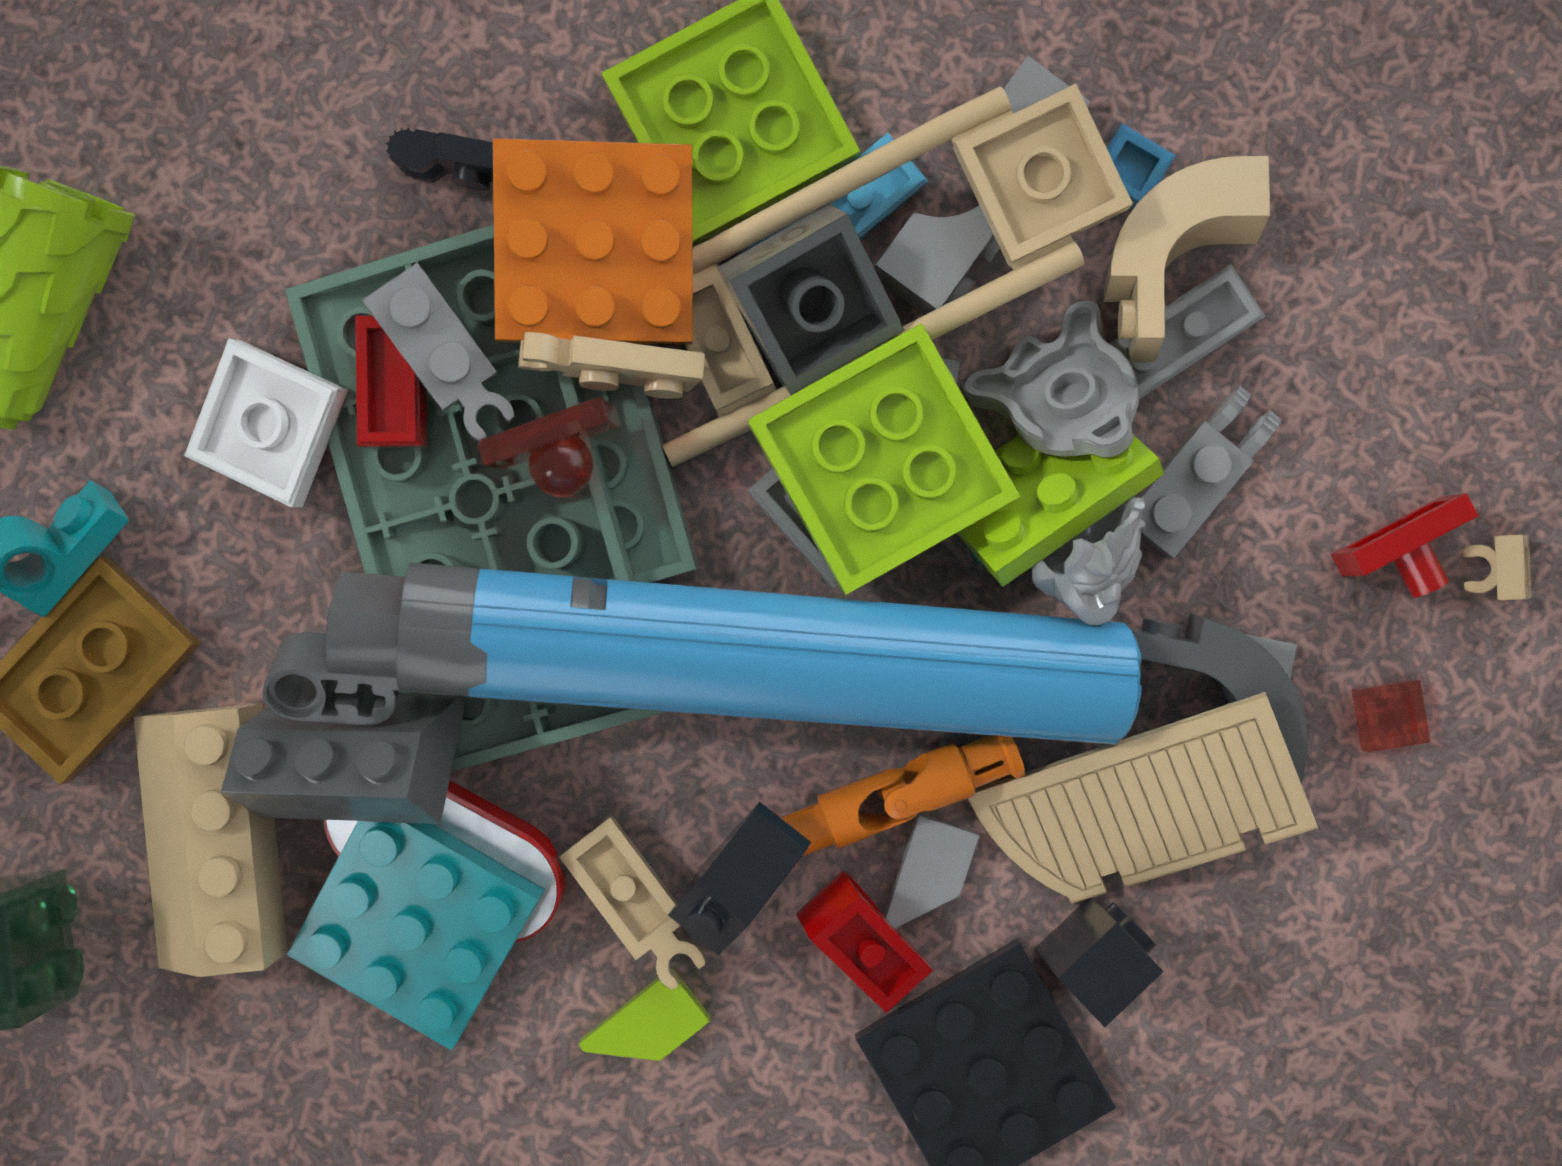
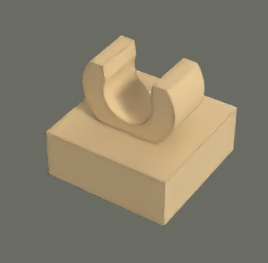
M1529 535L1494 536L1495 549L1487 545H1471L1463 549V557L1472 558L1480 556L1487 559L1491 565V573L1485 580L1464 582L1465 590L1472 593H1484L1497 587L1498 600L1532 598Z

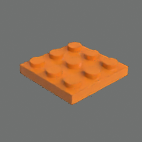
M493 138L495 341L520 342L524 340L525 332H535L571 340L573 336L633 344L691 345L693 342L692 144Z

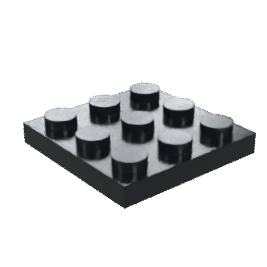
M1017 939L855 1033L857 1043L929 1166H1019L1116 1108Z

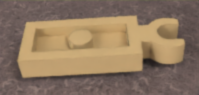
M525 332L524 340L520 341L518 368L533 371L563 372L562 376L579 378V385L591 390H617L619 383L644 386V394L647 396L676 399L683 396V391L689 392L703 379L705 353L573 336L571 340L543 333Z
M613 816L559 856L633 958L637 960L650 949L657 957V975L666 987L673 990L680 983L677 974L672 971L670 966L671 958L674 955H688L698 969L706 964V955L701 946L691 939L681 938L675 931L680 925L668 916L677 901Z

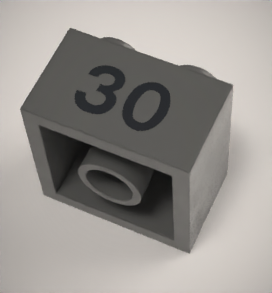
M830 204L825 205L717 267L771 370L790 395L904 331L848 214Z

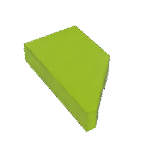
M671 967L680 980L679 985L675 989L671 990L666 987L658 977L580 1039L578 1045L586 1053L661 1061L708 1024L711 1015L674 968Z

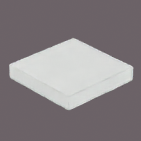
M229 338L184 456L289 507H303L348 390L248 343Z

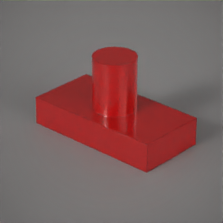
M1467 493L1439 497L1330 555L1342 577L1366 576L1393 561L1412 598L1421 597L1449 583V579L1429 542L1479 515Z

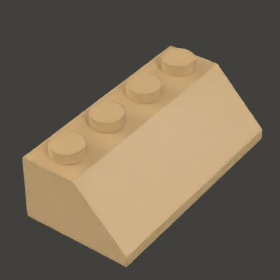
M263 703L133 716L157 957L160 969L196 977L262 971L288 953L274 818H262L221 793L237 729L263 710Z

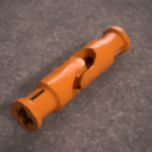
M986 735L959 747L954 742L922 754L909 761L902 768H890L820 794L817 797V803L782 817L777 812L775 814L811 841L808 849L802 855L804 857L831 845L836 846L838 849L844 848L907 822L922 811L944 808L975 796V788L1010 774L1016 779L1025 776V768L1012 737ZM877 790L880 798L884 800L886 813L863 814L859 812L861 803L872 792Z

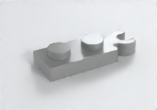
M418 262L362 299L364 305L441 410L444 412L458 401L465 409L464 424L472 438L478 442H482L487 438L484 430L478 425L476 420L477 414L483 408L492 407L497 409L507 423L514 419V411L509 401L500 394L488 392L483 386L484 383L497 375V371Z

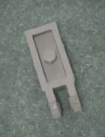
M1241 386L1235 388L1224 399L1207 421H1203L1195 427L1163 466L1164 476L1146 487L1138 497L1146 499L1141 518L1145 522L1146 527L1141 531V537L1168 559H1174L1254 462L1251 457L1264 446L1281 423V419L1272 411H1268L1253 422L1248 429V433L1237 446L1224 437L1220 432L1244 410L1251 396Z

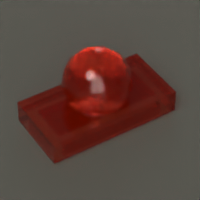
M597 397L481 439V443L477 444L484 466L503 470L529 460L530 476L539 489L547 495L559 498L567 497L581 491L592 475V453L583 440L622 427L615 405Z

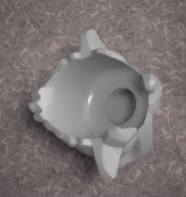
M1136 495L1032 566L1031 580L1034 585L1044 594L1064 604L1088 625H1101L1110 621L1118 611L1122 590L1134 579L1142 557V551L1139 549L1141 531L1146 527V524L1141 518L1146 499L1143 497L1137 498Z

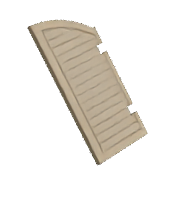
M1266 692L1120 740L1118 744H1108L1027 771L1025 776L1017 779L1012 776L976 788L975 796L968 798L978 819L1003 852L1036 880L1068 897L1071 904L1108 893L1102 877L1119 871L1124 886L1129 887L1246 851V845L1240 833L1259 828L1266 845L1318 829Z

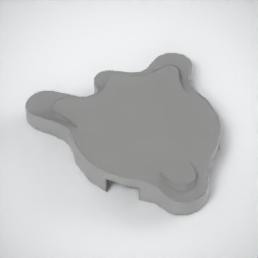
M1080 301L1067 309L1060 336L1054 342L1042 343L1032 336L1021 338L1016 343L1010 358L1003 366L973 373L966 380L963 390L970 405L976 408L993 410L1005 416L1013 424L1019 437L1035 450L1057 456L1093 454L1100 457H1111L1125 451L1133 441L1134 434L1131 425L1139 405V388L1132 364L1120 350L1108 344L1102 337L1103 319L1098 305L1093 301Z

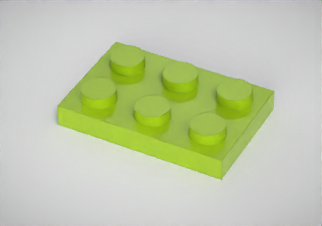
M1017 435L995 450V453L1020 497L957 532V535L1000 585L1004 587L1164 476L1160 459L1135 435L1131 445L1125 451L1111 457H1100L1093 454L1078 456L1045 454L1030 447Z

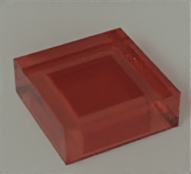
M1409 679L1352 689L1362 751L1374 752L1431 742L1421 680Z

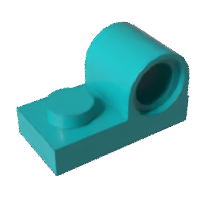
M90 480L77 495L68 497L60 505L55 514L54 522L49 528L22 516H5L0 518V592L20 603L22 607L45 618L128 523L129 519L114 495L108 489ZM30 553L22 560L8 562L16 555Z

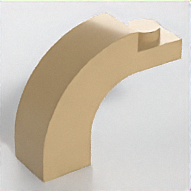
M1269 156L1222 157L1186 167L1153 187L1128 215L1114 247L1106 277L1103 302H1120L1119 339H1129V362H1155L1165 339L1164 271L1177 257L1191 249L1205 245L1257 244L1270 217Z

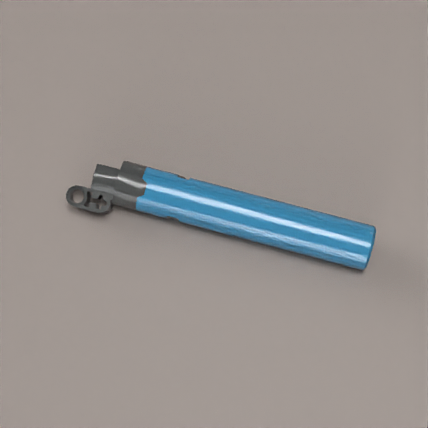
M410 563L406 577L341 572L328 609L326 633L301 632L286 637L278 646L265 680L262 694L265 704L272 712L282 718L295 721L352 725H375L387 720L394 712L399 691L477 698L1118 744V741L1124 738L1131 730L1137 716L1142 685H1140V664L1142 661L1137 639L1124 622L1108 621L1101 625H1088L1077 618Z

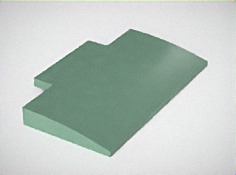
M494 224L285 289L308 372L348 390L328 444L365 574L406 577L409 564L420 563L653 583L700 569L670 462L662 446L664 441L651 396L644 394V386L619 383V388L612 391L583 388L579 385V378L562 376L563 372L533 371L518 368L520 342L495 341ZM418 262L497 371V375L484 383L483 386L488 392L500 394L509 401L514 411V419L507 423L497 409L492 407L483 408L477 414L476 420L478 425L484 430L487 438L482 442H478L466 430L464 424L465 409L458 401L443 412L427 390V447L357 446L355 316H373L364 305L362 299ZM399 691V694H434ZM463 696L466 702L451 772L667 711Z

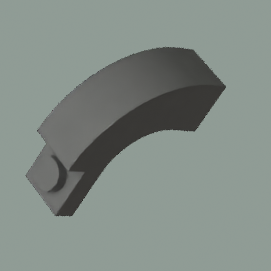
M1193 613L1189 614L1185 637L1180 636L1181 625L1157 619L1143 618L1141 628L1128 626L1137 639L1141 659L1205 673L1223 693L1226 705L1266 692L1302 784L1308 753V734L1303 707L1288 674L1264 647L1232 627Z

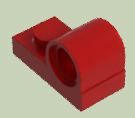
M844 870L795 913L810 940L885 1013L890 1011L933 971L925 958L887 921L873 900Z

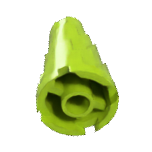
M0 166V428L14 430L17 429L19 421H30L33 414L39 412L44 407L67 347L73 348L95 293L101 294L122 242L126 243L129 238L136 215L133 212L124 211V208L73 187L50 179H46V182L40 181L38 184L29 180L30 173Z

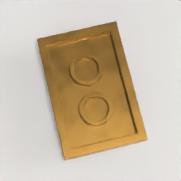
M98 556L45 618L41 617L0 661V729L60 785L72 782L195 651L201 642L110 557Z

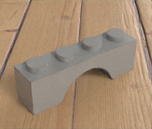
M1027 56L1004 90L1010 101L1011 110L1015 113L1070 86ZM1082 95L1086 106H1088L1090 101ZM980 205L968 212L950 217H933L913 213L877 262L875 271L884 287L921 314L926 315L967 294L975 284V281L966 276L979 256L991 262L1000 250V247Z

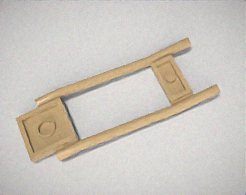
M1074 84L1015 113L1011 110L1010 101L1003 87H997L939 115L720 234L694 246L693 342L691 345L685 344L687 351L705 353L702 382L719 418L662 444L672 467L750 431L751 429L747 424L748 419L791 396L784 387L776 390L744 319L717 270V263L949 140L953 144L956 157L1002 254L1013 271L904 325V331L861 356L921 323L931 340H934L1025 293L1084 266L1085 262L1082 252L1076 242L1073 241L1072 236L1127 211L1133 203L1077 85Z

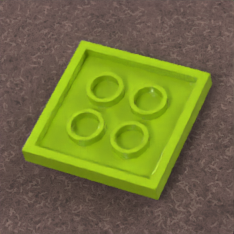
M737 0L601 72L610 94L637 143L692 144L693 247L846 166L860 156L859 147L779 0Z
M922 323L747 420L748 426L844 596L1020 497Z

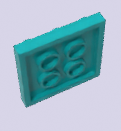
M357 821L287 955L452 1051L545 889L433 824Z

